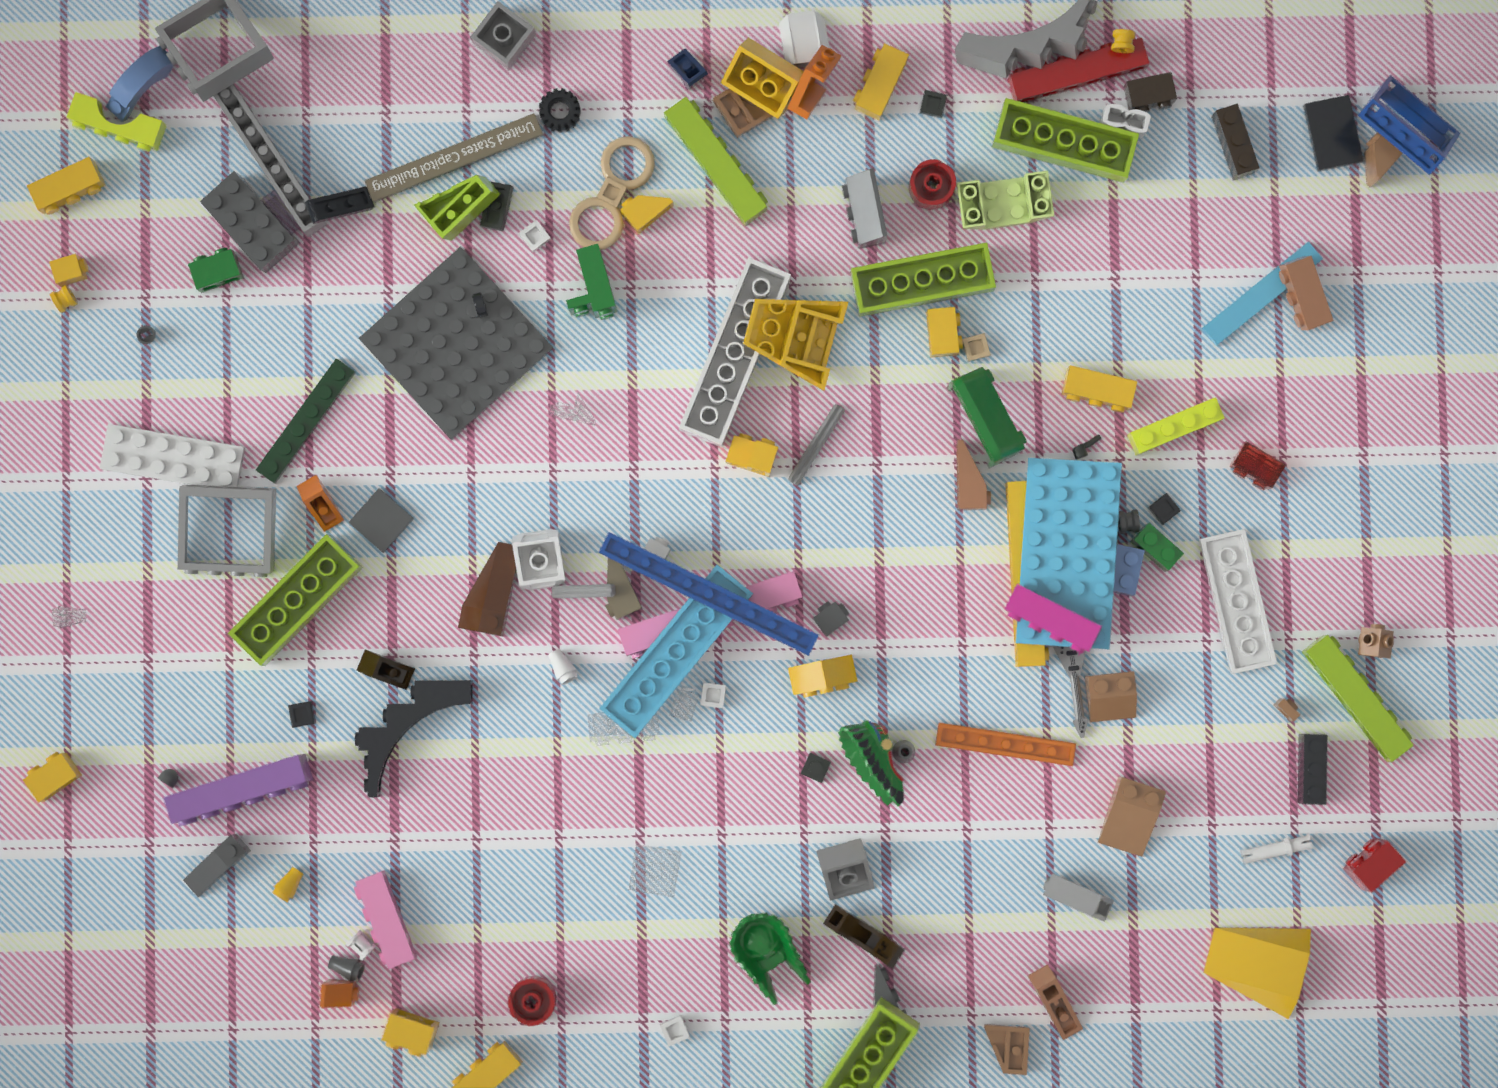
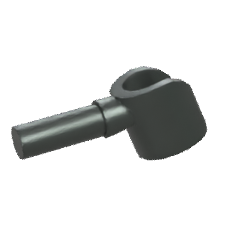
M1098 434L1089 441L1074 447L1073 454L1075 459L1088 456L1086 448L1101 440V436Z

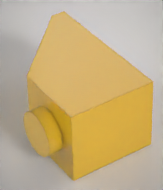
M637 195L635 198L631 196L625 200L620 211L639 235L670 210L674 203L671 198Z

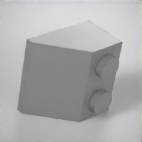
M861 838L816 851L830 901L875 888Z

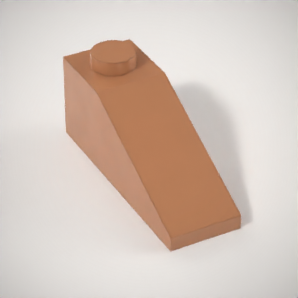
M957 440V510H986L987 505H991V491H987V485L964 441Z
M1048 964L1027 975L1063 1040L1083 1029L1060 983Z

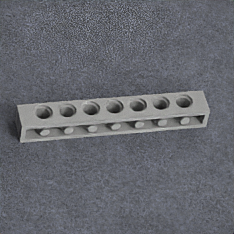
M232 84L214 95L213 97L305 235L310 237L327 225L325 221L313 224L305 202L310 200L309 196L236 86Z

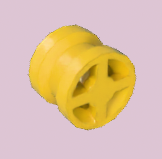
M1127 29L1113 30L1114 43L1111 45V50L1118 53L1134 52L1133 39L1136 37V32Z
M66 284L58 292L53 291L50 293V297L60 313L65 312L67 307L78 304L73 292Z

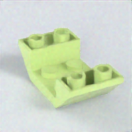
M1048 171L1026 173L1021 178L980 183V180L956 183L963 229L986 230L1029 224L1054 217Z

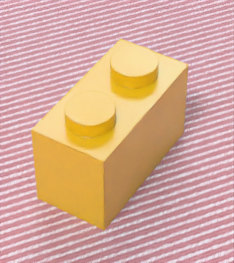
M955 307L927 309L926 318L930 358L958 355L959 349H963L962 335L957 333V326H961L960 313H956Z
M55 752L46 759L47 763L42 767L37 765L27 772L28 776L23 781L38 803L45 802L82 776L67 753L59 754Z

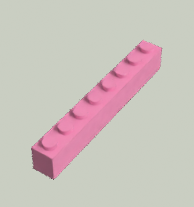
M794 571L746 587L753 593L749 601L771 612H776V607L783 604L786 605V608L799 604L798 599L803 598ZM680 609L618 629L626 656L632 655L633 659L642 656ZM731 621L726 628L733 626V622Z

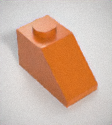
M317 475L296 486L303 503L324 532L344 521L329 492Z
M328 979L321 984L319 1008L352 1007L354 1002L359 999V987H356V981Z

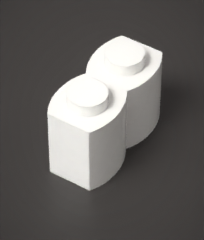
M1108 104L1102 112L1100 123L1139 133L1138 138H1143L1148 131L1151 115L1142 110H1128L1118 104Z

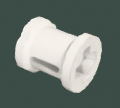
M359 930L345 945L351 947L360 956L359 959L363 961L375 949L376 945L371 944L362 935L363 932Z

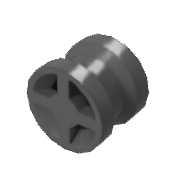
M1137 509L1128 513L1119 511L1118 528L1120 534H1125L1127 531H1133L1134 533L1140 531Z

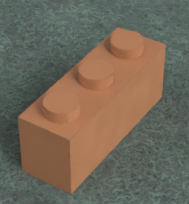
M1303 256L1279 265V277L1281 282L1286 285L1288 291L1286 297L1288 303L1294 308V321L1297 327L1301 330H1311L1334 321L1312 256Z

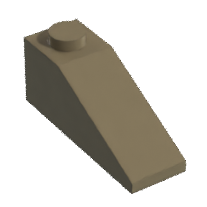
M608 558L607 584L615 585L616 594L613 597H607L609 604L605 605L610 617L615 616L616 620H619L643 608L622 564Z

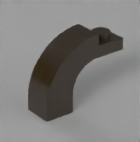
M837 904L834 905L823 923L835 933L861 947L892 969L905 951V948L897 944L893 939Z

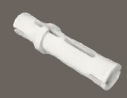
M1310 835L1294 839L1283 838L1281 842L1240 850L1241 857H1244L1242 859L1243 864L1246 865L1247 863L1281 855L1292 856L1294 852L1313 849L1312 842H1309L1311 840Z

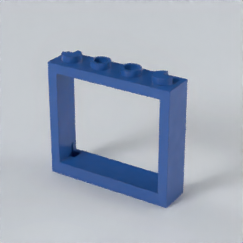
M1391 75L1375 91L1358 114L1361 119L1429 175L1446 158L1461 134ZM1390 82L1396 85L1393 89L1389 86ZM1379 99H1382L1386 104H1388L1398 114L1405 118L1409 123H1411L1415 128H1417L1421 133H1423L1439 148L1433 145L1429 140H1427L1423 135H1421L1417 130H1415L1411 125H1409L1405 120H1403L1399 115H1397L1393 110H1391ZM1375 105L1379 108L1377 111L1373 109ZM1448 130H1450L1454 134L1451 139L1450 136L1446 134Z

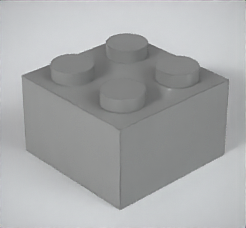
M497 1L470 38L476 47L507 70H510L534 39L536 32L534 27Z

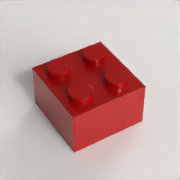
M1372 838L1363 845L1364 850L1358 855L1353 854L1345 862L1347 865L1343 868L1361 890L1370 893L1406 863V860L1388 840L1379 838L1375 840Z

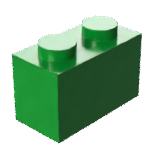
M218 249L214 255L195 257L193 262L188 264L196 290L200 293L244 278L236 252L232 249Z
M1150 523L1145 524L1130 541L1138 549L1145 550L1144 554L1164 572L1169 571L1184 554Z

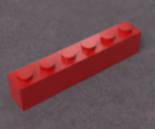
M1142 37L1133 39L1135 47L1132 53L1112 51L1111 45L1113 43L1111 42L1101 45L1100 49L1091 51V49H1085L1083 52L1080 51L1077 59L1060 56L1056 58L1055 62L1047 63L1045 61L1042 69L1036 67L1027 70L1025 67L1017 68L1008 77L1013 99L1026 103L1147 69L1150 63Z

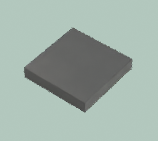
M378 488L348 523L384 553L414 518Z

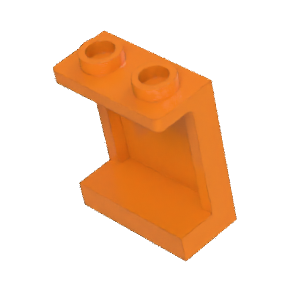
M821 45L806 66L787 109L805 119L809 118L826 92V88L818 85L815 81L816 79L821 82L826 81L840 61V54L831 48Z

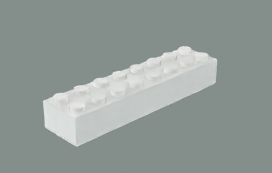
M748 257L680 423L679 431L722 448L760 355L743 344L755 299L782 300L790 282L791 274Z

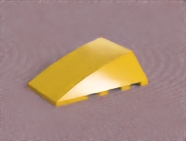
M755 299L743 344L825 391L830 368H826L837 325L843 324L848 302Z
M1214 927L1203 973L1289 1019L1299 1000L1310 956L1311 929Z

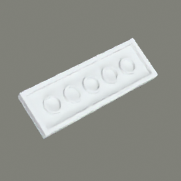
M108 424L100 469L189 485L238 487L245 447Z
M1242 529L1199 539L1230 673L1235 674L1277 664L1246 530Z

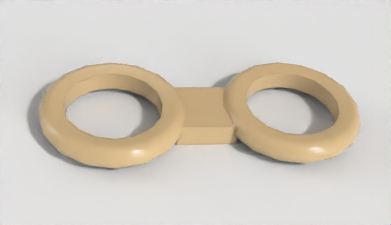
M631 136L619 137L610 142L604 149L600 162L605 181L597 197L581 201L571 213L569 220L570 233L575 242L582 247L598 243L600 250H605L616 243L624 227L623 216L618 208L627 190L643 186L653 174L655 161L650 147L641 139ZM621 147H635L645 157L646 165L644 171L634 180L626 181L619 179L610 169L611 156ZM599 206L612 214L614 228L612 233L601 241L588 240L581 234L578 222L585 210L590 207Z

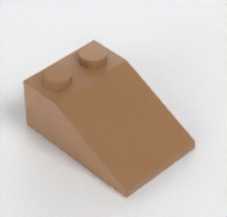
M1118 776L1097 843L1142 857L1160 814L1166 791Z

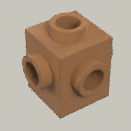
M1371 624V628L1361 627V634L1358 639V655L1391 659L1394 631L1385 630V625Z

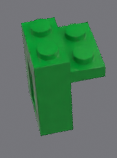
M598 243L576 249L588 294L566 300L571 316L583 317L588 315L590 310H593L595 318L600 317L601 320H606L614 317L613 313L618 311Z

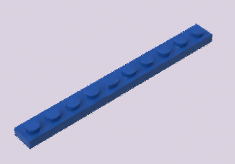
M608 532L599 551L600 554L807 656L810 655L819 636L611 532Z

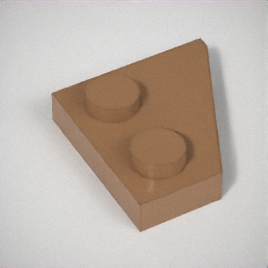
M731 89L725 90L712 100L736 138L773 117Z
M984 1024V1029L1003 1074L1027 1075L1030 1028Z

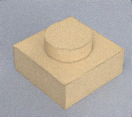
M985 333L962 339L968 362L991 355Z

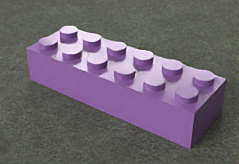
M298 754L163 797L171 824L178 823L180 827L198 822L196 817L201 816V819H207L220 815L219 810L221 809L225 813L242 808L241 803L246 802L247 806L264 801L263 796L265 795L272 798L286 794L285 789L287 788L294 791L308 787L307 782L312 781L313 777L306 754Z

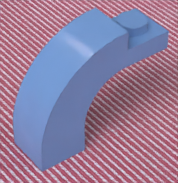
M161 46L151 49L138 58L120 76L110 90L111 98L106 108L121 122L128 120L141 96L153 84L168 77L173 65L166 55L168 52L162 50Z

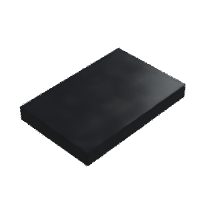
M1349 95L1305 103L1303 105L1317 172L1358 164L1364 161Z

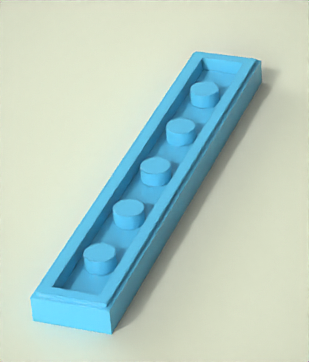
M1308 241L1280 265L1303 256H1312L1314 265H1316L1323 258ZM1279 266L1202 328L1216 346L1287 289L1286 285L1280 280Z

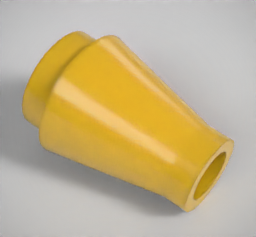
M292 867L273 886L275 889L272 893L288 903L290 898L293 899L304 874Z

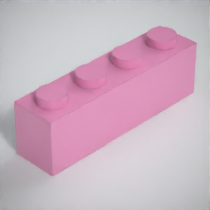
M385 870L356 881L357 886L354 887V891L358 900L362 899L365 908L362 909L365 920L371 922L373 928L371 936L375 944L379 943L382 951L379 952V957L382 964L387 965L388 969L416 959L417 954Z

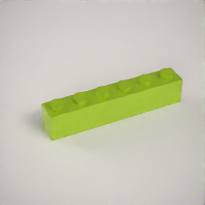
M684 97L666 110L664 117L743 225L747 226L767 211L766 204L768 201L761 191L758 193L753 188L755 183L749 174L741 172L739 169L741 164L734 155L730 156L725 150L727 145L720 136L716 138L712 130H714V127L707 118L703 120L698 112L701 110L694 100L689 101L687 97Z
M1322 635L1302 651L1303 655L1385 761H1395L1414 746L1410 741L1412 736L1405 728L1401 729L1396 723L1398 721L1396 715L1390 709L1386 710L1381 704L1384 702L1382 697L1376 691L1372 692L1367 686L1369 684L1368 679L1361 672L1357 673L1353 667L1355 665L1354 661L1347 654L1343 655L1339 649L1341 645L1336 638Z

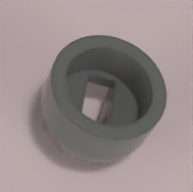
M148 325L140 327L136 334L138 341L142 344H150L156 338L154 328ZM152 331V335L142 338L141 334Z
M166 769L159 775L158 779L169 787L174 788L178 782V774L173 769Z

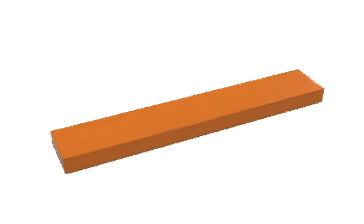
M938 723L935 746L1073 766L1076 743Z

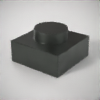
M809 753L801 774L822 783L831 762Z

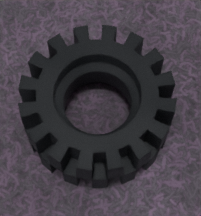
M562 88L561 90L553 89V92L548 91L547 95L541 98L542 102L539 103V115L542 122L553 132L555 130L558 133H562L563 130H566V132L570 131V128H574L576 122L580 120L581 109L578 99L572 92H567ZM558 102L565 103L569 108L567 116L562 119H557L551 114L552 106Z

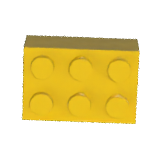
M748 37L739 45L720 83L779 119L788 110L787 107L804 71Z

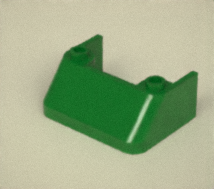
M980 367L950 381L947 390L949 392L954 389L991 460L987 464L990 469L1022 452L1025 449L1024 444L1027 443V440L1021 430L1017 431L992 382L995 380L991 371Z

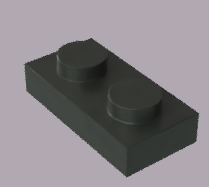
M491 182L500 195L483 211L480 226L482 228L504 231L514 187L508 184Z

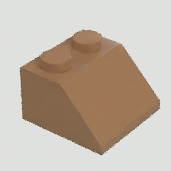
M1378 132L1366 143L1368 149L1364 152L1366 185L1369 187L1380 180L1403 154Z
M1134 671L1085 676L1090 722L1136 718L1137 691Z

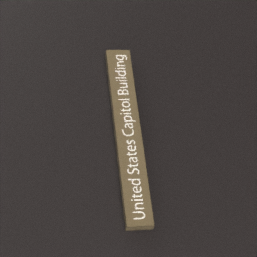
M533 113L364 181L372 201L375 203L544 135L536 115Z

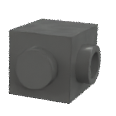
M827 601L818 608L820 613L812 618L827 637L849 621L847 618L849 612L842 603L839 605L836 602L830 604Z

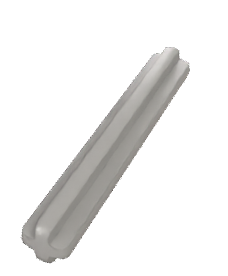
M837 404L832 407L790 474L789 482L797 486L800 484L845 411L843 407Z

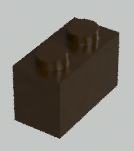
M1172 72L1129 80L1124 85L1129 110L1137 109L1149 112L1150 108L1155 107L1163 110L1172 107V104L1177 100Z

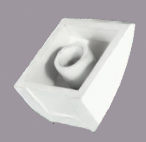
M815 10L787 14L779 23L784 59L797 68L806 67L821 45L829 48L824 17Z
M547 529L520 533L512 537L520 588L527 590L559 586L566 581L558 530Z

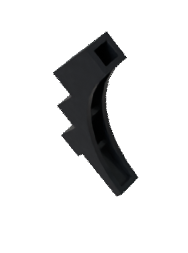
M473 680L415 681V685H411L410 691L411 699H415V704H387V709H383V723H387V727H359V732H355V746H359V751H368V755L364 756V769H368V778L364 779V792H368V798L380 797L382 777L387 761L396 744L410 728L421 719L438 710L455 705L473 704Z

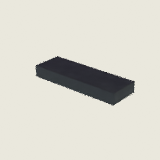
M367 186L310 199L305 202L313 224L369 211L375 207Z

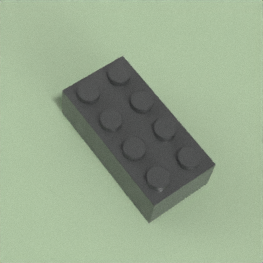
M235 171L200 201L259 270L265 273L300 244L243 177Z

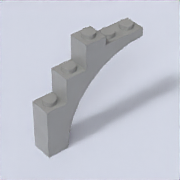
M1078 0L1066 13L1051 23L1021 34L982 36L964 32L955 48L956 62L1007 79L1009 73L1015 70L1017 62L1042 69L1045 61L1050 60L1052 52L1077 59L1080 51L1083 52L1087 44L1085 29L1090 14L1093 15L1095 13L1097 1Z

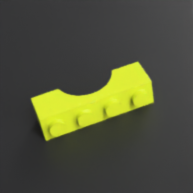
M78 92L74 94L66 117L75 128L85 130L87 127L93 129V133L105 138H107V135L116 137L115 140L128 145L129 142L137 144V148L150 152L151 149L159 150L167 127L162 120L141 113L136 119L127 124H113L106 120L103 113V105L98 99Z
M1215 397L1127 434L1135 456L1181 436L1225 419Z

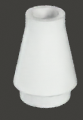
M560 649L548 655L556 680L560 681L562 685L578 677L577 669Z

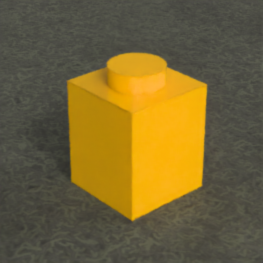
M76 253L49 261L55 283L61 287L65 284L69 285L87 279L86 272L89 270L86 260Z

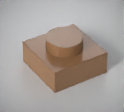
M1279 698L1273 704L1289 721H1295L1300 716L1296 711L1298 706L1289 698L1287 700Z

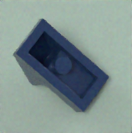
M686 48L667 61L670 68L681 78L687 90L691 89L708 75L706 69Z

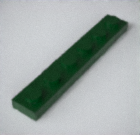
M337 358L334 360L256 468L257 472L274 484L277 483L356 372Z

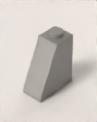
M1053 873L1051 877L1046 879L1043 886L1045 890L1043 895L1102 921L1106 920L1114 900Z

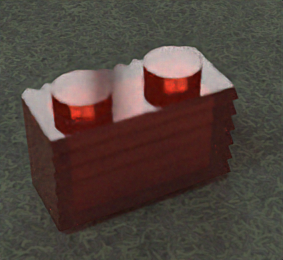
M1245 441L1229 467L1234 469L1232 473L1242 479L1248 477L1253 480L1252 484L1255 487L1264 491L1274 487L1286 464Z

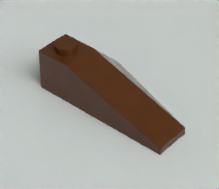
M497 543L462 605L458 628L504 636L517 570L512 544Z

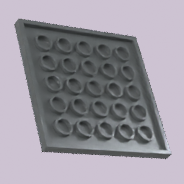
M461 246L358 338L450 440H453L553 349L551 344ZM479 292L483 295L488 316L482 318L477 315L472 298L473 294Z

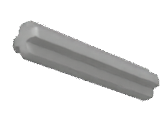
M613 584L553 586L552 597L557 599L613 597L616 594V588Z

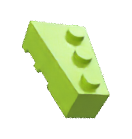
M475 175L442 193H437L423 202L414 204V206L442 239L452 241L500 193L486 177Z

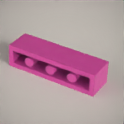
M1018 584L1004 608L1009 612L1008 617L1018 622L1022 618L1030 622L1028 627L1040 633L1044 629L1051 633L1050 638L1060 643L1063 640L1072 643L1070 648L1081 654L1085 650L1091 651L1102 629V626Z

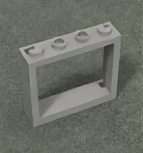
M200 0L155 27L159 35L156 40L162 50L168 49L169 52L166 55L173 66L178 64L177 72L183 81L189 80L190 83L187 84L189 90L193 95L197 93L203 102L274 59L267 44L236 0ZM227 7L254 45V48L198 81L171 40Z
M207 485L179 486L177 570H184L185 574H198V570L207 571L208 575H221V572H230L231 576H244L245 573H254V577H267V574L272 573L275 561L276 489ZM189 496L265 499L263 565L187 562Z

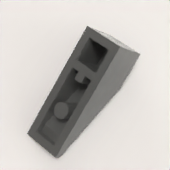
M232 834L215 848L183 881L197 897H200L251 850L237 834Z

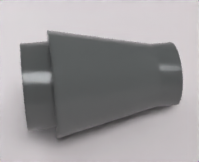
M907 740L898 741L892 749L893 757L900 763L910 762L915 756L914 745ZM904 747L908 748L909 754L907 756L901 755V749Z
M333 955L329 960L328 968L351 982L353 980L358 982L364 972L365 964L360 963L359 959Z

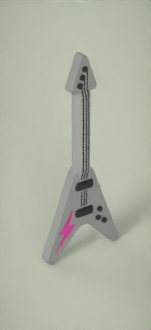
M1053 646L1067 675L1070 677L1075 713L1073 724L1080 738H1084L1088 719L1084 718L1079 676L1086 650L1081 654L1070 647Z

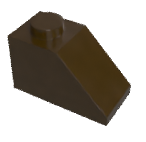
M365 649L356 671L407 690L415 668Z

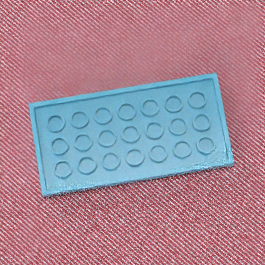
M1028 458L1020 586L1102 626L1092 648L1110 650L1122 463ZM1022 618L1020 622L1017 621L1016 643L1071 647L1072 643L1066 640L1060 643L1050 638L1051 633L1044 629L1040 633L1028 627L1030 622Z

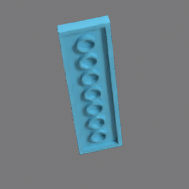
M716 565L705 578L747 600L753 595L751 591L719 565ZM689 598L599 710L632 737L636 738L732 621V618Z

